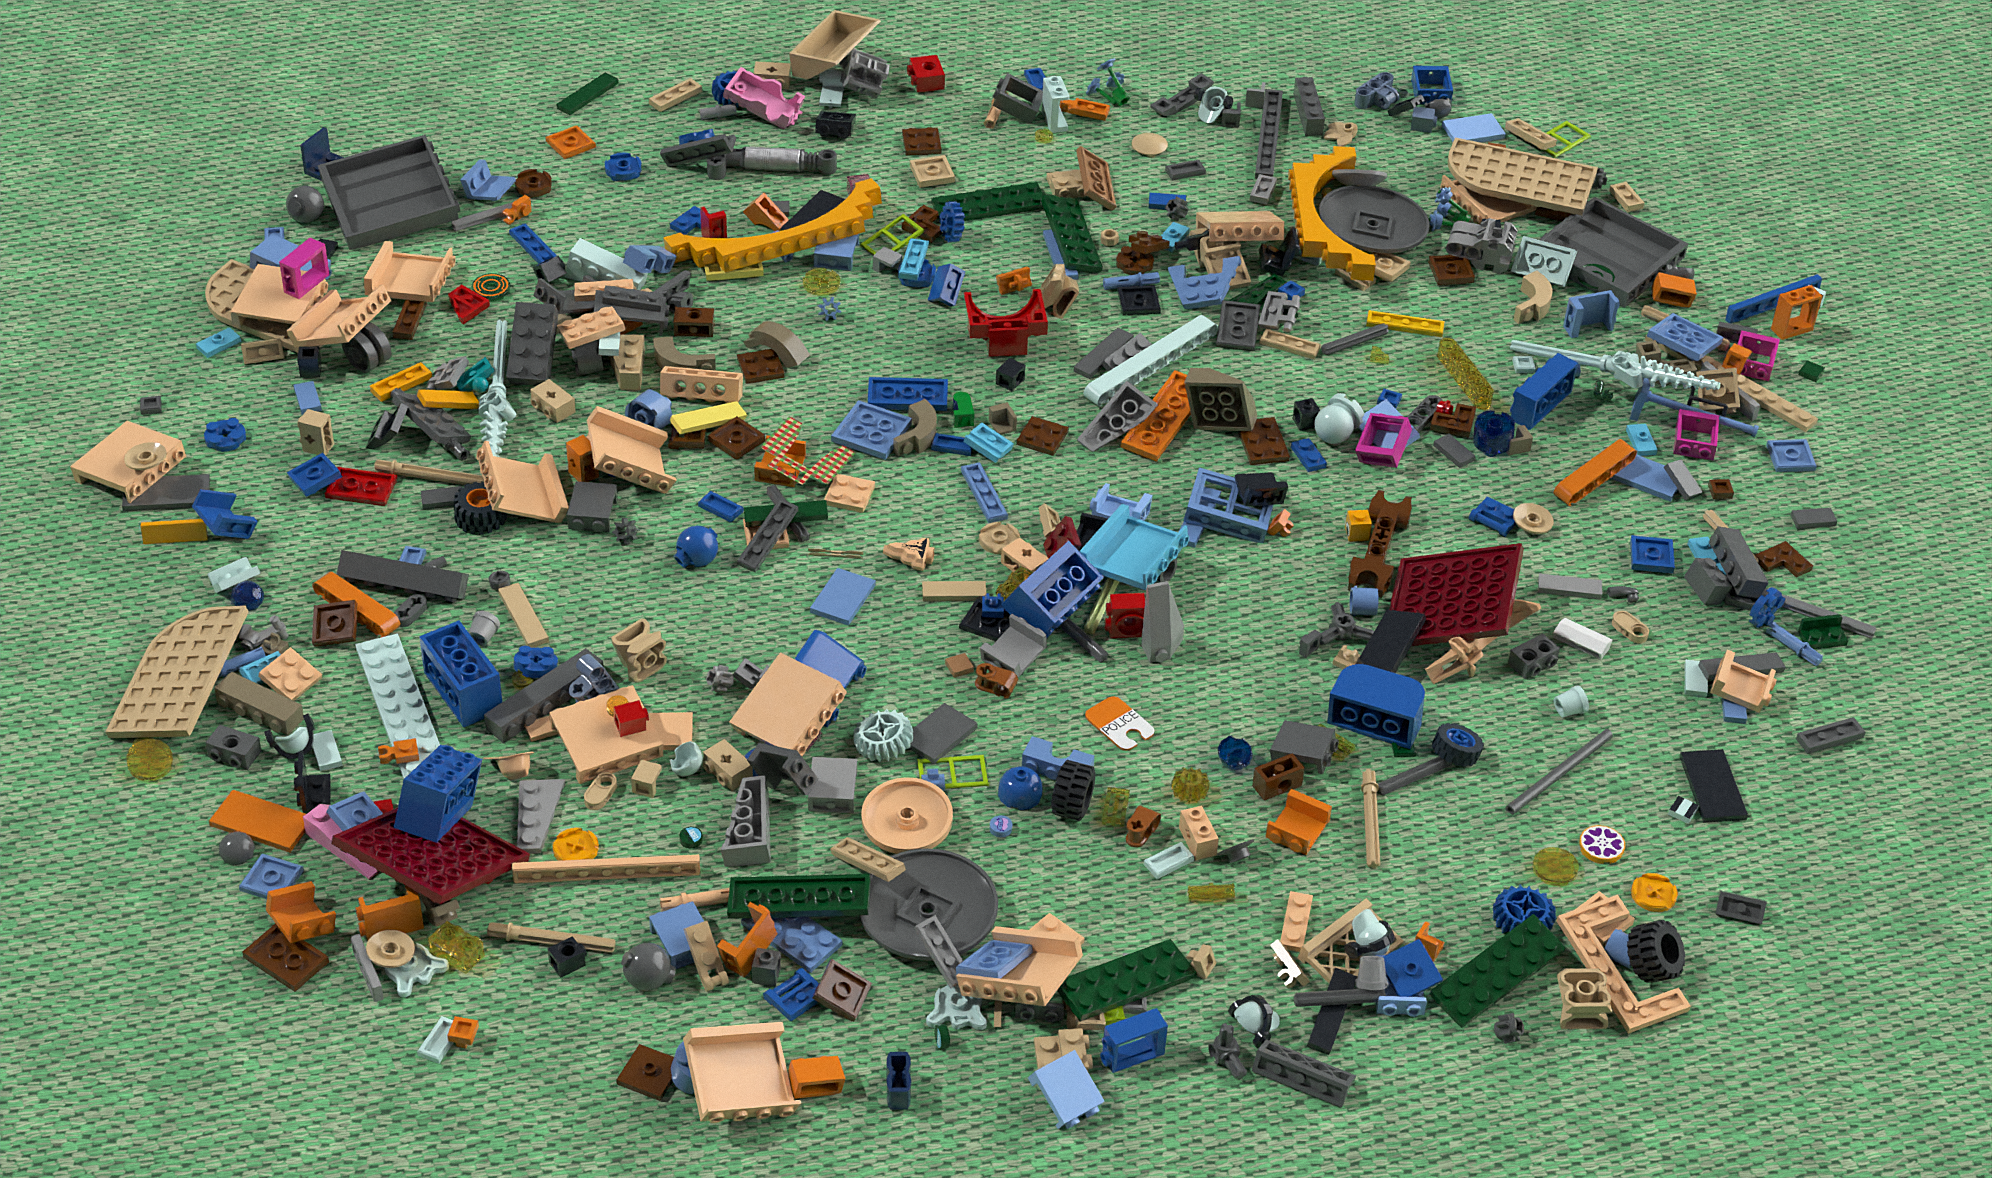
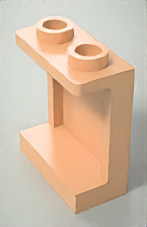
M1727 650L1720 661L1710 693L1759 713L1762 707L1768 706L1772 694H1769V691H1772L1777 679L1774 678L1776 670L1771 669L1768 675L1733 662L1735 652Z

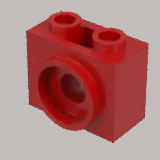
M937 55L910 58V64L907 65V74L911 76V84L915 86L917 93L945 89V73Z
M1144 593L1110 594L1109 603H1106V616L1108 618L1104 619L1105 631H1109L1110 638L1142 637L1145 610Z

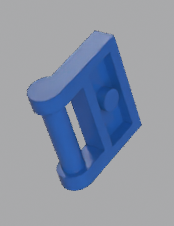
M1486 497L1476 509L1471 511L1469 520L1484 524L1505 537L1516 525L1513 518L1515 509L1490 497Z
M800 968L794 972V976L773 990L768 989L765 991L763 997L791 1022L819 1003L812 999L819 983L803 968ZM801 983L799 986H797L796 988H794L793 990H791L790 992H788L787 994H785V995L782 996L781 998L779 997V996H781L782 994H784L785 992H787L788 990H790L791 988H793L794 986H796L797 984Z

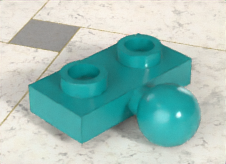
M484 357L460 376L457 381V387L460 391H471L474 389L478 393H483L488 389V381L486 379L495 372V369L487 358Z

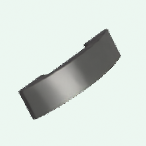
M1200 73L1189 80V87L1168 100L1164 97L1152 103L1150 108L1163 116L1174 115L1198 101L1194 98L1196 88H1203L1206 91L1212 87L1214 81Z

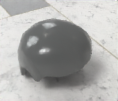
M1449 98L1446 100L1437 99L1428 104L1425 103V108L1435 109L1434 116L1438 117L1437 119H1442L1451 112L1452 104Z
M1666 264V274L1693 280L1695 275L1693 268L1669 266Z
M236 831L228 833L221 840L219 855L225 863L239 865L253 858L256 847L249 835Z

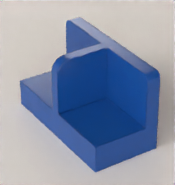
M951 263L939 266L928 301L934 302L939 300L948 306H955L966 271Z

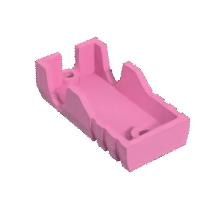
M740 67L726 86L723 93L724 98H729L733 103H738L739 106L747 108L748 111L782 129H786L787 126H792L796 123L798 115L803 113L799 109L805 99V96L799 92L796 93L793 99L784 98L783 93H781L782 83L775 79L763 80Z

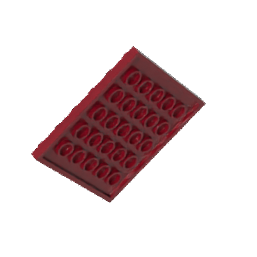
M1522 543L1401 558L1389 610L1422 613L1426 616V621L1411 646L1445 643L1455 637L1471 640L1508 635L1524 552Z
M398 808L333 835L331 842L332 845L338 847L342 852L356 857L360 862L374 867L378 872L385 873L394 878L396 882L403 883L412 888L413 891L421 893L430 898L431 901L439 904L512 870V863L528 862L530 853L463 817L437 843L394 828Z

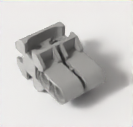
M853 48L839 63L842 68L840 81L845 88L877 98L883 89L881 85L883 80L887 79L890 66L885 59Z
M1491 218L1481 222L1480 225L1457 221L1452 227L1446 251L1449 255L1470 259L1476 269L1484 270L1485 264L1494 265L1493 272L1501 274L1509 268L1518 230L1510 222H1505L1504 229L1495 227L1496 219Z

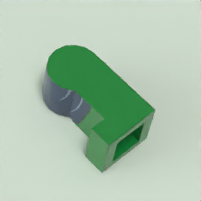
M956 392L953 395L954 428L974 426L975 414L970 395L967 392Z

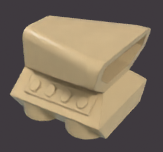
M1055 264L1040 287L1044 307L1053 305V315L1061 319L1079 294L1078 283L1066 275L1064 264Z
M640 619L612 636V644L621 663L628 669V679L630 682L640 683L662 669L666 664L667 657L662 653L666 647V641L661 638V631L650 633V624L646 619Z
M1564 969L1557 974L1563 1002L1560 1018L1561 1029H1606L1608 1027L1606 1013L1612 1012L1610 1005L1611 995L1608 993L1606 986V975L1600 969Z

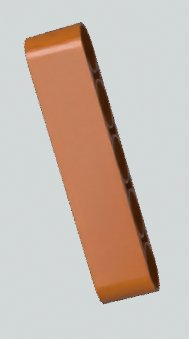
M1622 439L1617 440L1558 483L1554 489V495L1568 506H1571V503L1580 501L1629 465L1635 459L1637 451Z
M328 572L312 584L315 593L318 596H323L321 598L329 603L356 600L358 603L357 622L361 625H366V628L374 634L381 635L380 638L388 636L401 625L396 614L333 572Z

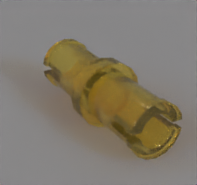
M1208 883V885L1188 886V900L1209 899V901H1214L1217 898H1235L1234 883L1223 885Z

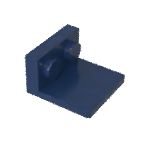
M325 127L300 145L304 174L320 181L322 180L317 165L344 158L330 152L328 131Z

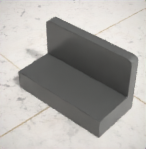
M1719 321L1716 334L1729 340L1730 343L1738 344L1742 330L1757 334L1758 329Z
M1719 890L1715 914L1762 924L1767 904L1766 900Z

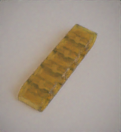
M1449 337L1442 338L1439 341L1437 353L1439 361L1477 409H1490L1494 394L1493 388L1454 339Z

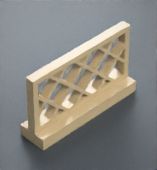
M1366 898L1304 944L1297 958L1304 964L1308 962L1328 983H1330L1335 968L1353 974L1358 978L1359 969L1349 968V960L1360 961V958L1363 956L1361 955L1353 959L1346 952H1333V945H1346L1349 942H1356L1355 940H1349V933L1353 932V919L1363 910L1370 909L1378 921L1382 919L1371 909L1373 904ZM1394 931V943L1390 945L1389 950L1384 955L1391 953L1404 942ZM1318 956L1329 957V965H1321L1316 958ZM1333 958L1345 959V967L1333 966Z

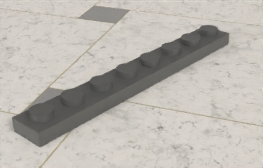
M1265 89L1255 179L1258 178L1259 174L1273 177L1283 95L1282 90Z

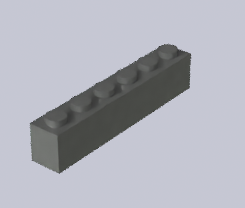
M341 550L337 575L344 576L343 579L348 582L356 583V579L364 580V585L376 587V583L384 584L383 588L390 590L402 587L404 588L403 592L411 594L423 591L426 597L436 598L438 594L443 595L444 600L457 602V598L464 599L469 574L345 550Z
M585 648L485 713L486 730L502 743H505L523 731L525 725L530 726L536 719L548 715L549 712L573 698L569 694V687L581 676L576 668V663L583 655H592L604 667L603 660Z

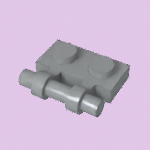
M1268 291L1258 323L1259 327L1278 330L1279 325L1284 324L1283 330L1290 332L1292 326L1295 325V314L1300 308V297L1293 295L1291 301L1287 300L1288 296L1286 293ZM1284 309H1289L1287 315H1283Z
M466 356L451 359L447 364L443 363L437 367L434 372L435 376L430 378L427 383L426 390H442L455 387L469 363Z

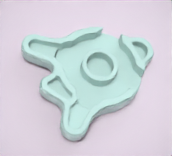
M416 943L414 955L408 963L395 968L384 967L386 975L397 984L398 995L400 997H408L412 992L415 982H420L423 985L428 984L434 974L443 973L449 969V962L446 959L431 955L427 948Z
M948 984L941 990L938 988L934 999L935 1008L926 1018V1024L929 1027L935 1028V1025L950 1021L953 1029H960L968 1025L976 1030H984L986 1028L987 1020L980 1011L982 998L961 996L959 985L950 989Z

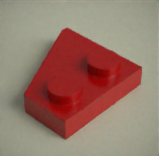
M460 285L448 293L449 301L463 325L490 307L488 299L464 285Z

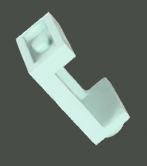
M1061 76L1043 78L1042 114L1050 133L1068 131V125L1059 106L1060 101L1069 100V94Z

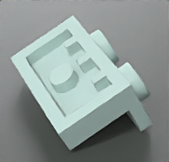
M244 557L208 573V577L217 593L260 574L257 566L252 568L247 557Z

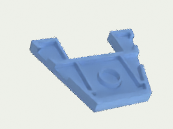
M1240 256L1223 258L1221 273H1210L1186 278L1185 265L1168 267L1183 308L1193 309L1222 304V300H1224L1230 288L1229 283L1235 277L1237 267L1241 265Z

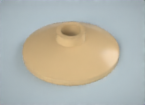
M142 443L131 448L125 454L124 461L126 466L133 470H147L162 463L167 453L165 447L159 443Z
M1534 503L1520 504L1513 512L1515 523L1529 533H1546L1551 530L1554 524L1551 513L1544 507Z
M397 930L380 931L374 934L366 945L368 958L376 965L386 968L400 967L408 963L415 952L413 940L407 934Z

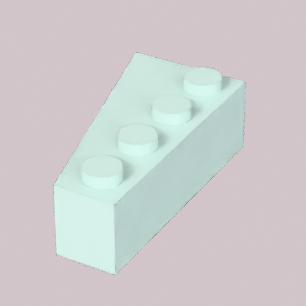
M580 238L570 251L566 267L567 273L564 277L582 282L584 275H590L597 281L633 279L636 289L641 290L646 283L648 273L636 271L624 264L623 258Z

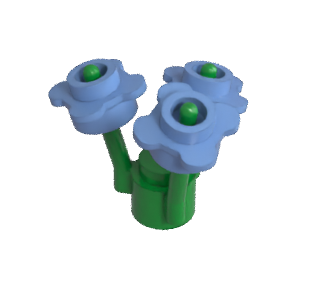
M1450 187L1441 188L1436 194L1435 202L1440 204L1437 205L1434 214H1431L1428 218L1431 231L1440 229L1441 225L1453 227L1457 221L1469 222L1471 215L1468 214V211L1451 199L1453 193L1450 191ZM1452 206L1457 209L1456 212L1451 210ZM1448 214L1452 215L1454 223L1443 221V217L1445 218Z

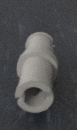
M735 103L719 106L718 104L715 107L699 109L701 120L721 119L724 116L737 115Z

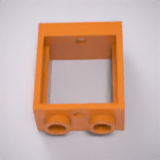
M1812 285L1780 294L1771 330L1781 340L1813 331L1823 296ZM1802 304L1800 315L1790 318L1793 307Z

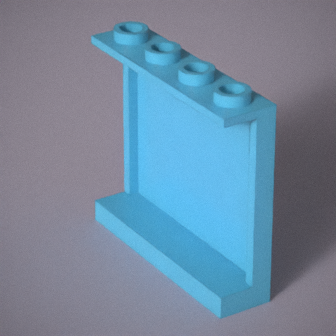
M1121 504L1079 552L1101 575L1146 591L1147 585L1154 584L1158 576L1167 569L1169 563L1176 559L1181 549L1187 546L1189 542L1188 529L1184 525L1179 532H1175L1131 517L1129 506Z

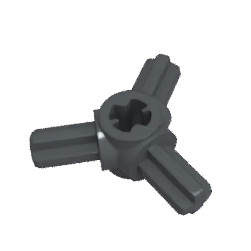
M1339 602L1331 605L1332 623L1329 625V629L1321 633L1320 645H1326L1334 639L1338 641L1351 640L1352 637L1370 640L1374 633L1373 630L1357 626L1356 621H1354L1351 615L1345 613L1343 605Z

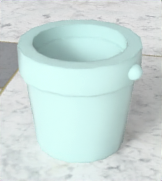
M1578 685L1554 698L1555 708L1562 718L1589 711L1588 698L1584 690Z

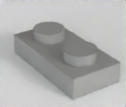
M1259 174L1249 201L1267 205L1276 186L1277 178Z

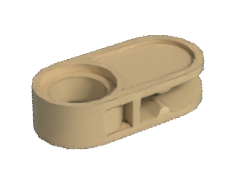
M1617 611L1614 613L1612 626L1634 643H1644L1647 641L1649 628L1627 611ZM1638 631L1641 632L1643 635L1638 636L1635 635L1633 632Z
M609 772L601 773L591 783L584 794V803L588 809L599 810L608 802L617 788L614 774ZM604 781H609L612 783L610 786L606 787L600 785Z

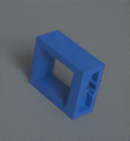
M1413 66L1411 82L1414 97L1422 95L1425 100L1420 104H1428L1437 99L1446 100L1447 98L1452 101L1453 87L1448 66ZM1420 84H1442L1443 89H1420Z
M1157 1008L1104 1027L1103 1049L1100 1057L1103 1065L1109 1066L1112 1073L1165 1054L1168 1025Z

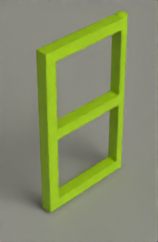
M1565 121L1546 132V134L1553 136L1568 146L1556 153L1550 149L1544 151L1556 158L1587 140L1591 135ZM1568 126L1583 135V137L1571 143L1555 132Z
M902 214L862 242L860 246L874 256L877 252L867 244L881 234H884L897 244L891 249L897 252L909 243L910 238L915 239L924 233V229L905 214ZM901 220H904L917 231L901 242L887 230Z
M984 755L943 757L936 762H949L952 783L945 784V789L989 786ZM917 759L920 779L921 775H924L923 764L931 763L927 759ZM980 760L983 781L956 782L955 761Z

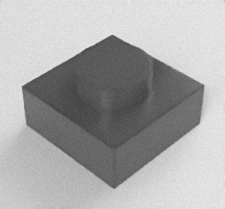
M1313 630L1308 635L1305 634L1299 642V654L1306 658L1320 647L1321 633Z

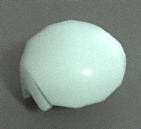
M689 741L678 746L674 751L676 758L674 760L670 759L672 771L676 775L689 776L697 772L701 767L703 754L695 742Z

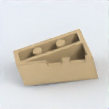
M620 335L619 356H608L621 390H641L645 355L644 335Z

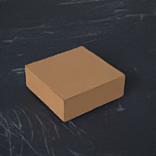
M965 653L945 659V664L954 678L974 672V667Z

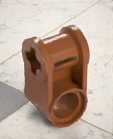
M982 663L977 666L976 674L978 677L975 680L977 689L999 697L1000 695L1004 696L1006 699L1011 696L1018 682V676L1013 671L1005 670L989 663Z
M1139 805L1127 822L1128 834L1125 838L1126 843L1135 848L1143 846L1159 826L1161 814Z

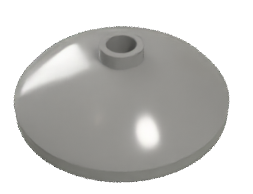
M1340 169L1332 171L1333 177L1346 186H1376L1387 178V173L1373 170Z

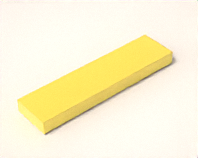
M736 401L672 415L670 422L679 434L724 425L736 416L745 420L747 414Z

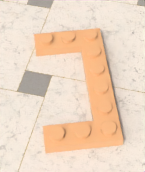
M1616 895L1559 915L1556 921L1587 969H1600L1606 975L1607 991L1611 995V1008L1629 1034L1686 1013L1690 1010L1691 1006L1679 987L1643 1001H1637L1593 933L1595 929L1628 918L1630 912L1620 897Z

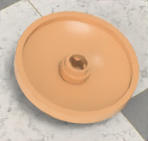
M897 778L884 782L869 793L862 806V826L867 837L879 848L895 854L915 849H933L947 837L952 827L953 809L948 796L938 786L923 779Z

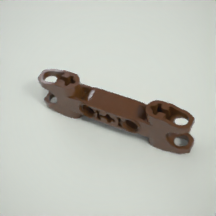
M1383 490L1377 491L1368 509L1371 522L1376 524L1365 558L1353 556L1348 576L1349 591L1354 586L1363 583L1370 584L1378 589L1379 598H1382L1388 590L1394 572V566L1385 564L1395 529L1407 530L1412 510V497L1405 496L1402 502L1391 503L1384 498L1385 491Z

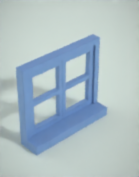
M1199 468L1183 521L1252 542L1263 543L1273 505H1263L1262 509L1258 510L1235 503L1239 490L1233 477ZM1205 481L1230 488L1229 500L1202 493ZM1200 499L1227 506L1224 512L1200 505ZM1233 509L1260 516L1259 521L1232 514Z

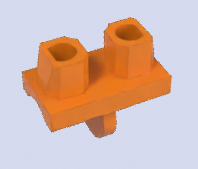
M1024 267L997 275L996 281L1001 295L1016 290L1022 291L1024 288L1032 286L1030 268Z

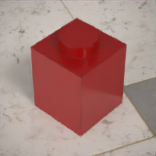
M640 700L614 706V722L620 737L646 731V721H649L647 709L642 708Z

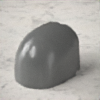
M677 292L667 300L669 311L675 313V307L691 308L693 305V295L690 292Z

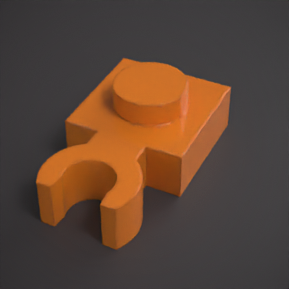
M524 195L514 201L512 208H507L502 212L507 216L503 221L507 224H512L515 219L519 220L532 212L530 197Z
M416 738L394 741L393 747L387 745L378 747L380 764H387L396 759L397 764L419 760Z

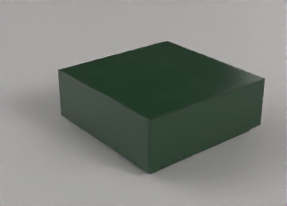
M1807 360L1799 370L1798 375L1817 382L1824 373L1825 367Z

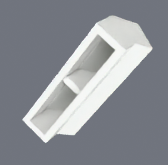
M1567 618L1561 620L1553 632V638L1600 660L1608 652L1612 643V639Z

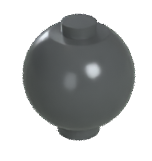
M299 186L288 194L286 209L290 217L295 221L311 223L322 215L324 200L320 192L315 188Z
M640 943L632 947L623 955L621 961L626 980L630 985L639 990L650 991L659 988L663 983L670 984L675 976L676 969L670 965L668 954L662 947L654 943Z

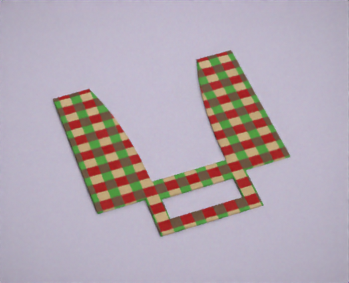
M789 416L760 447L776 456L768 466L801 485H804L811 476L828 485L856 452L842 445L824 456L811 469L785 456V453L796 440L802 426L801 422ZM782 461L805 475L800 479L776 466V464Z

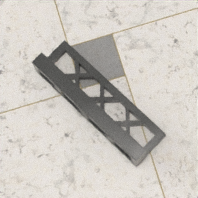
M726 134L664 148L661 149L660 155L667 167H673L732 153L737 138L735 135L726 136Z
M1265 1040L1257 1050L1251 1070L1339 1107H1343L1349 1088L1356 1078L1354 1074L1269 1040Z

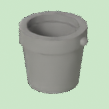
M477 611L472 618V624L468 633L477 645L486 646L494 633L498 631L500 621L489 612Z
M1363 956L1360 958L1358 978L1355 980L1357 988L1365 990H1382L1387 988L1389 984L1386 979L1383 957Z

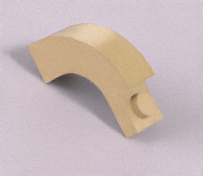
M1536 270L1523 277L1520 291L1526 294L1530 300L1516 306L1513 320L1518 324L1529 321L1532 317L1539 321L1549 311L1552 286L1548 279Z

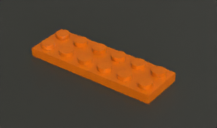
M1176 370L1173 371L1153 398V401L1158 406L1145 421L1130 429L1121 441V448L1156 462L1191 415L1184 383L1187 377L1186 374Z

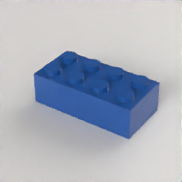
M1557 353L1553 358H1549L1542 368L1539 367L1532 377H1528L1521 387L1515 389L1513 393L1514 402L1510 408V420L1521 426L1525 425L1528 430H1531L1572 392L1578 362L1560 353Z

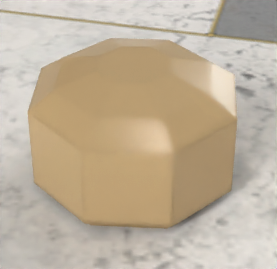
M1105 229L1100 235L1101 243L1106 246L1116 245L1119 240L1118 232L1113 229Z

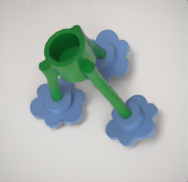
M1114 58L1109 59L1097 68V70H1108L1111 76L1108 78L1106 86L1117 87L1112 92L1113 96L1111 97L1099 89V78L1092 80L1091 84L1087 87L1086 95L1098 92L1113 105L1117 103L1121 106L1126 104L1130 97L1121 86L1124 83V74L1114 73L1111 69L1116 60Z

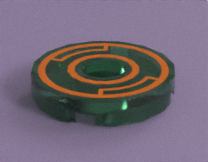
M497 273L483 274L472 282V291L485 297L489 302L504 299V296L509 295L511 289L509 280Z

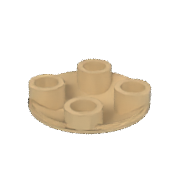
M1142 133L1135 136L1132 140V149L1149 158L1163 153L1168 146L1167 140L1155 133Z

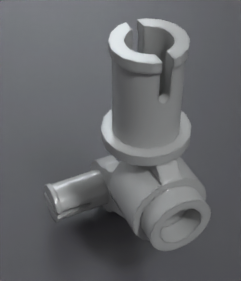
M276 615L271 616L269 619L272 626L260 633L253 630L250 624L242 625L238 633V637L242 640L241 646L248 651L255 649L265 639H271V633L280 635V638L283 640L287 639L289 635L286 632L285 624Z

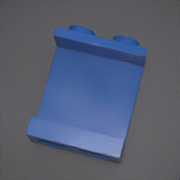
M200 489L192 505L193 509L214 535L248 539L258 523L255 517L234 515L230 509L237 497L234 493Z

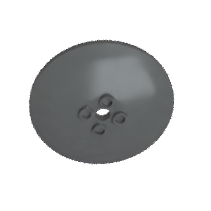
M1352 185L1335 189L1322 199L1318 212L1323 223L1343 241L1357 249L1376 253H1397L1417 247L1427 237L1430 225L1427 214L1415 201L1399 192L1378 186Z
M940 849L909 850L891 856L904 863L906 868L904 872L891 881L887 882L868 873L871 876L869 915L859 916L868 935L877 944L894 954L916 960H933L914 927L934 915L938 918L959 955L981 943L995 924L998 914L996 888L990 877L980 866L962 855ZM929 908L932 909L933 912L924 913L922 910Z

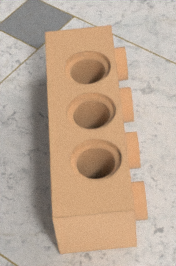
M665 366L660 372V394L665 395L667 398L686 397L687 400H696L698 398L705 399L707 402L720 400L725 401V403L739 402L742 397L743 373ZM678 381L684 382L686 387H681ZM697 383L704 384L706 389L699 388ZM717 385H722L725 391L719 390Z

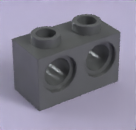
M1542 633L1511 649L1508 665L1524 679L1536 676L1547 667L1552 668L1556 665L1560 648Z

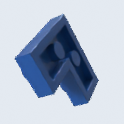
M693 206L672 221L670 229L678 233L681 232L683 235H686L695 227L701 229L700 208Z

